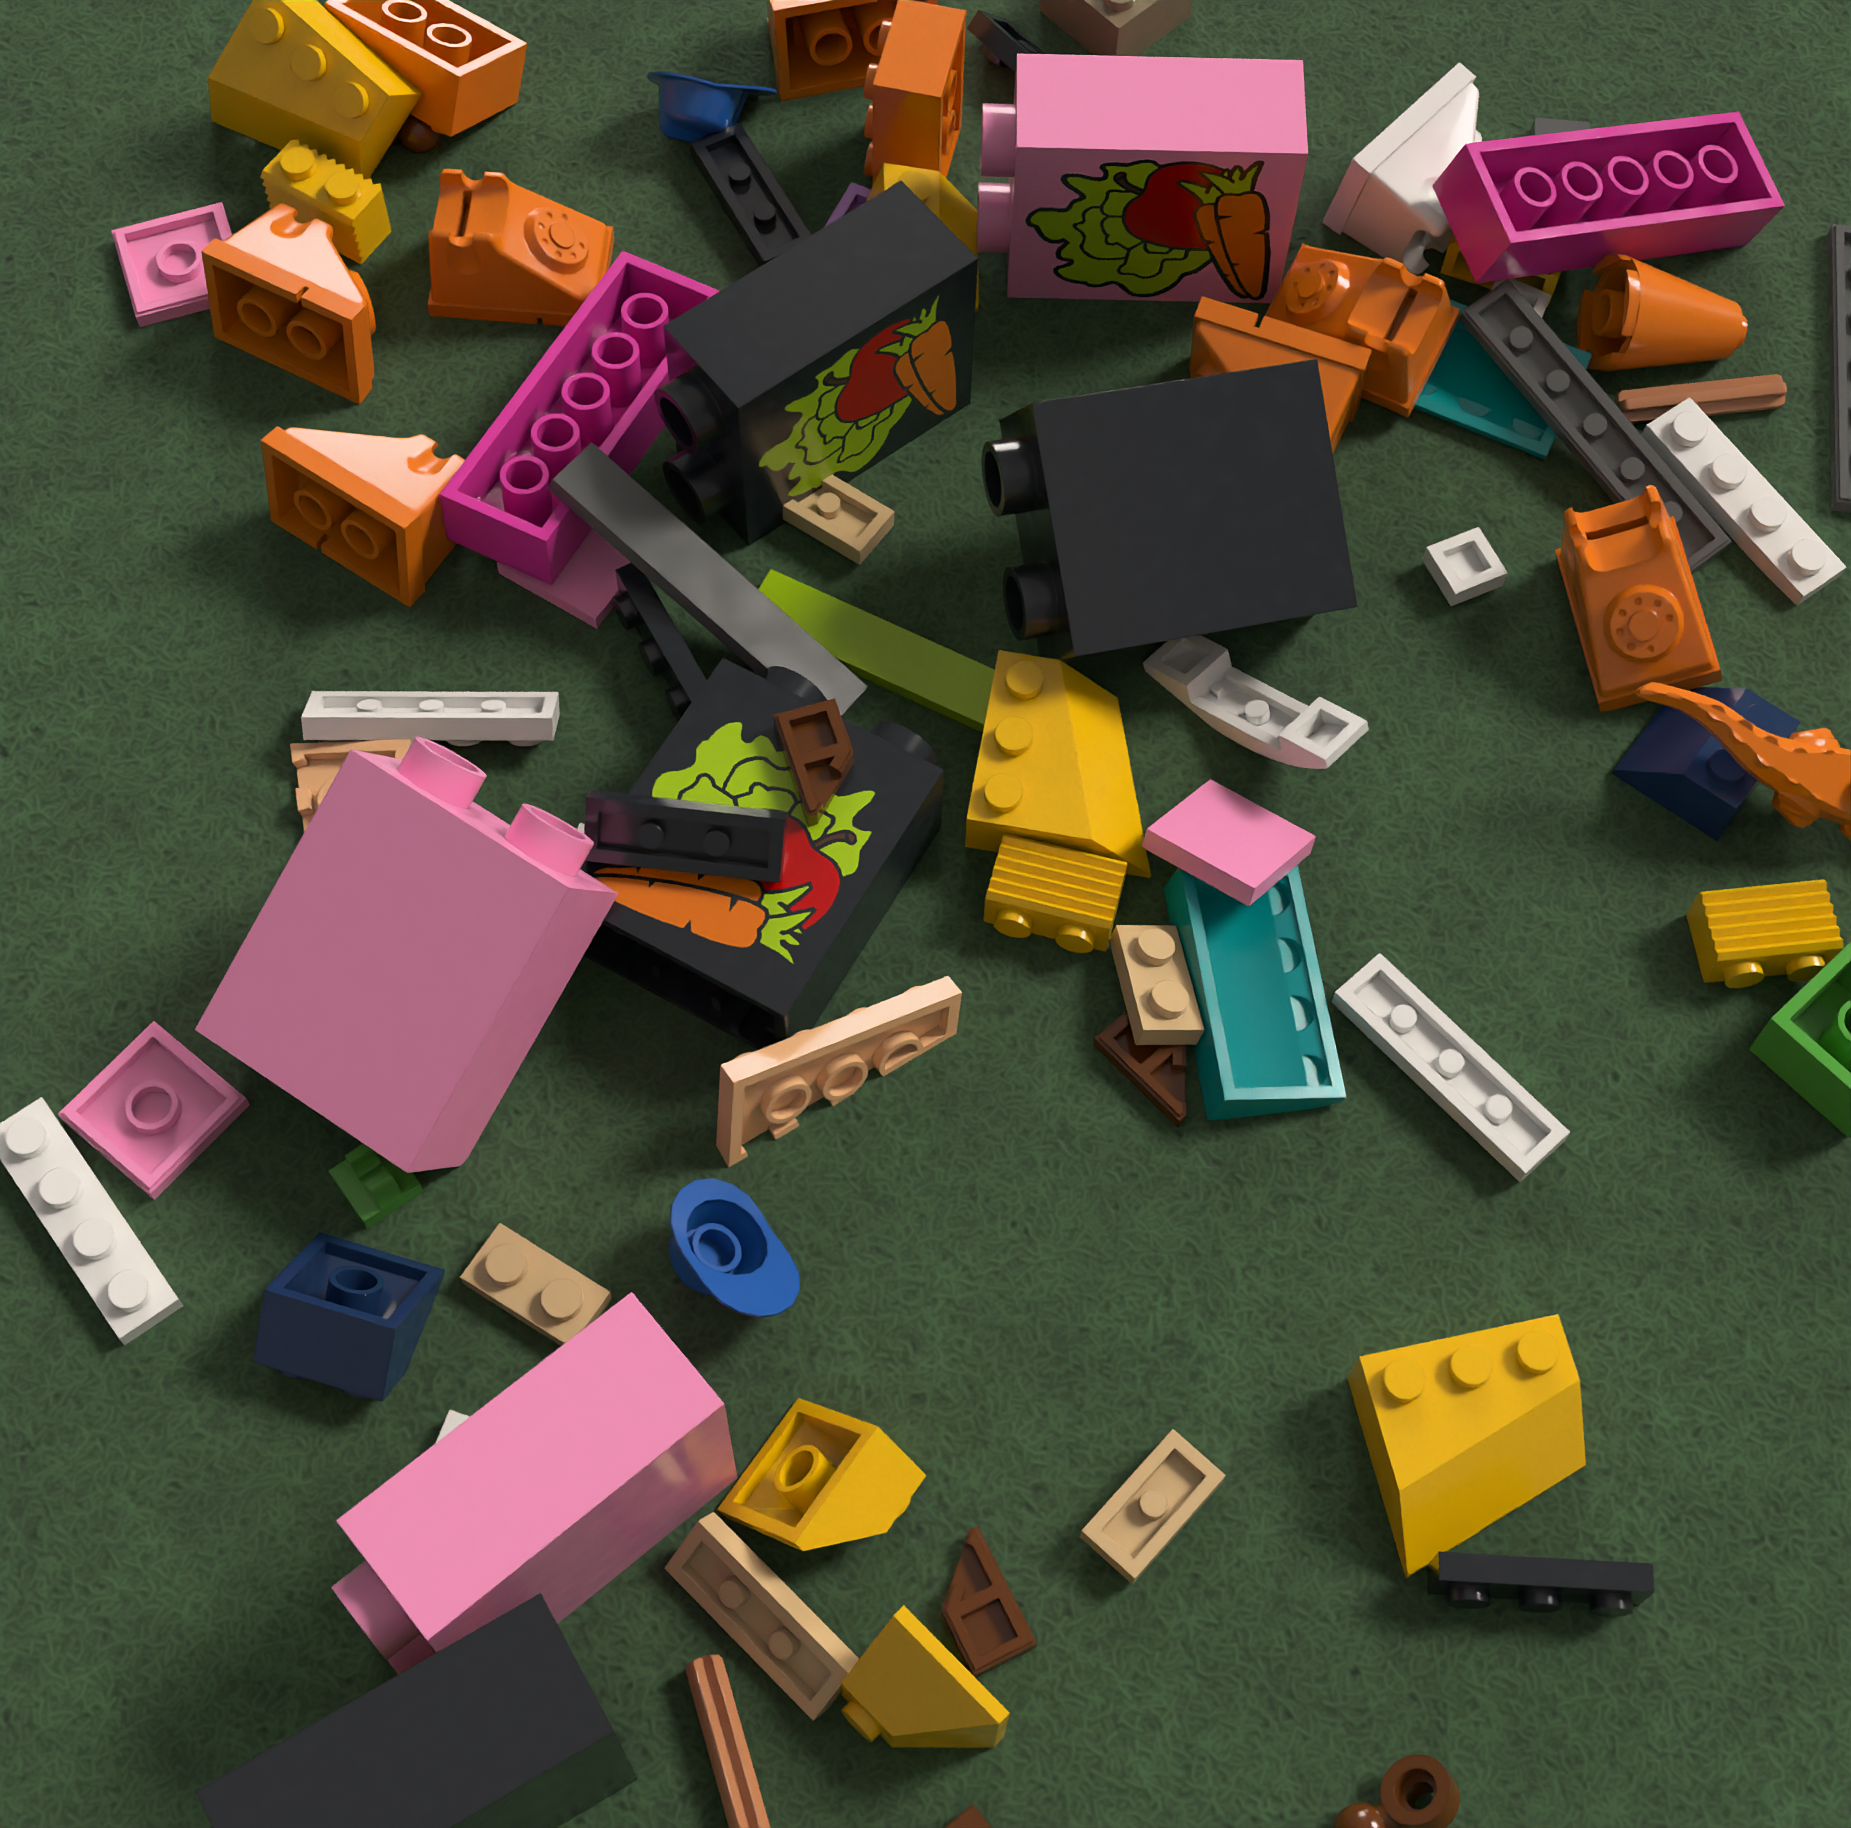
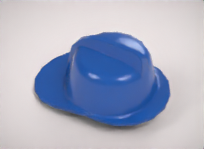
M656 71L649 72L646 75L650 82L659 86V127L661 133L666 137L687 143L712 133L722 132L726 128L735 125L747 97H763L777 94V90L772 88L717 84L671 72Z
M714 1178L695 1180L680 1189L671 1204L670 1210L672 1234L669 1243V1258L674 1272L683 1284L697 1293L713 1296L720 1304L742 1315L757 1318L780 1315L790 1308L800 1291L799 1271L791 1255L770 1228L762 1212L750 1196L733 1184Z

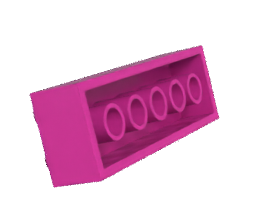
M1739 112L1466 143L1432 185L1476 284L1595 267L1606 255L1612 254L1626 255L1636 260H1646L1744 246L1785 206Z
M622 251L440 493L447 539L549 585H553L592 528L548 490L552 480L591 442L629 476L665 427L654 399L655 390L669 382L663 326L720 291Z

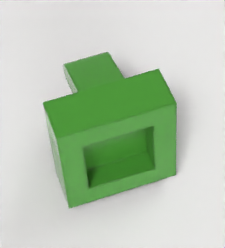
M364 1143L344 1155L345 1160L328 1171L367 1229L424 1192L421 1184L412 1172H405Z

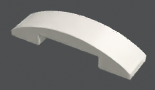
M1201 635L1169 640L1143 662L1144 669L1150 676L1212 728L1258 754L1288 765L1310 769H1327L1369 730L1366 720L1320 696L1310 706H1307L1232 667L1228 649Z

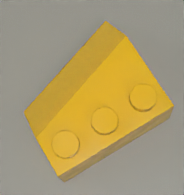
M252 0L207 77L212 122L278 150H282L291 140L299 139L300 145L308 144L309 150L317 149L318 155L326 154L327 160L335 159L337 165L344 164L346 170L353 169L354 174H363L364 179L371 177L422 95L417 88L316 0Z
M999 650L966 818L965 847L999 852L1003 834L1008 833L1127 862L1126 874L1150 878L1151 873L1147 851L1142 847L1144 835L1118 698L1061 660Z
M1558 1314L1359 1356L1348 1377L1353 1400L1406 1578L1427 1566L1439 1551L1448 1552L1454 1547L1461 1545L1477 1535L1481 1530L1513 1510L1520 1508L1524 1503H1528L1586 1465L1580 1378Z

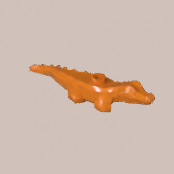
M1655 682L1642 685L1636 690V695L1639 698L1678 710L1694 719L1710 732L1745 771L1775 792L1772 807L1791 825L1805 828L1818 818L1840 824L1839 830L1851 841V750L1840 748L1831 730L1820 728L1792 733L1789 739L1760 729L1723 703L1701 694Z

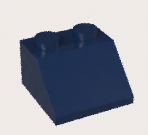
M1698 687L1687 690L1723 703L1760 729L1782 738L1789 739L1790 735L1796 731L1800 724V721L1747 688ZM1664 705L1612 772L1613 775L1716 841L1719 840L1760 784L1698 722L1682 712Z
M319 1232L264 1289L253 1362L275 1368L281 1374L290 1378L311 1379L340 1388L344 1393L355 1398H372L383 1402L408 1369L443 1280L445 1270Z

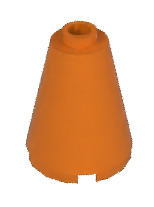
M1606 255L1598 262L1592 271L1593 274L1601 275L1595 290L1584 289L1580 300L1577 318L1578 349L1583 351L1590 349L1592 361H1590L1588 369L1601 372L1727 359L1735 349L1741 347L1747 333V320L1742 315V310L1738 303L1626 255Z

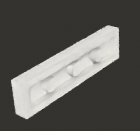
M1690 397L1646 425L1641 434L1715 521L1796 606L1840 577L1847 568Z
M312 691L301 716L303 740L343 742L410 739L412 742L418 736L428 740H446L449 744L455 746H470L482 740L509 741L516 746H533L543 741H554L560 714L558 692Z
M1381 953L1335 991L1332 1003L1519 1182L1525 1179L1568 1137L1570 1131Z
M41 1097L1 1122L0 1160L124 1346L183 1307L45 1100Z

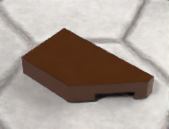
M835 698L773 715L774 728L808 827L819 823L854 764V751Z
M1125 1011L1094 1038L1093 1046L1176 1127H1179L1186 1118V1045H1136L1128 1013Z
M976 1526L968 1530L941 1616L968 1671L977 1678L1035 1649L1037 1642L979 1527Z

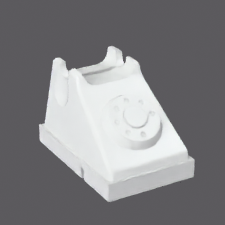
M1459 62L1352 159L1322 223L1339 235L1344 232L1383 258L1388 257L1403 263L1406 269L1416 276L1420 275L1430 265L1423 257L1425 249L1432 248L1441 253L1446 251L1453 234L1432 185L1466 143L1482 142L1481 134L1476 130L1479 91L1473 84L1476 76Z

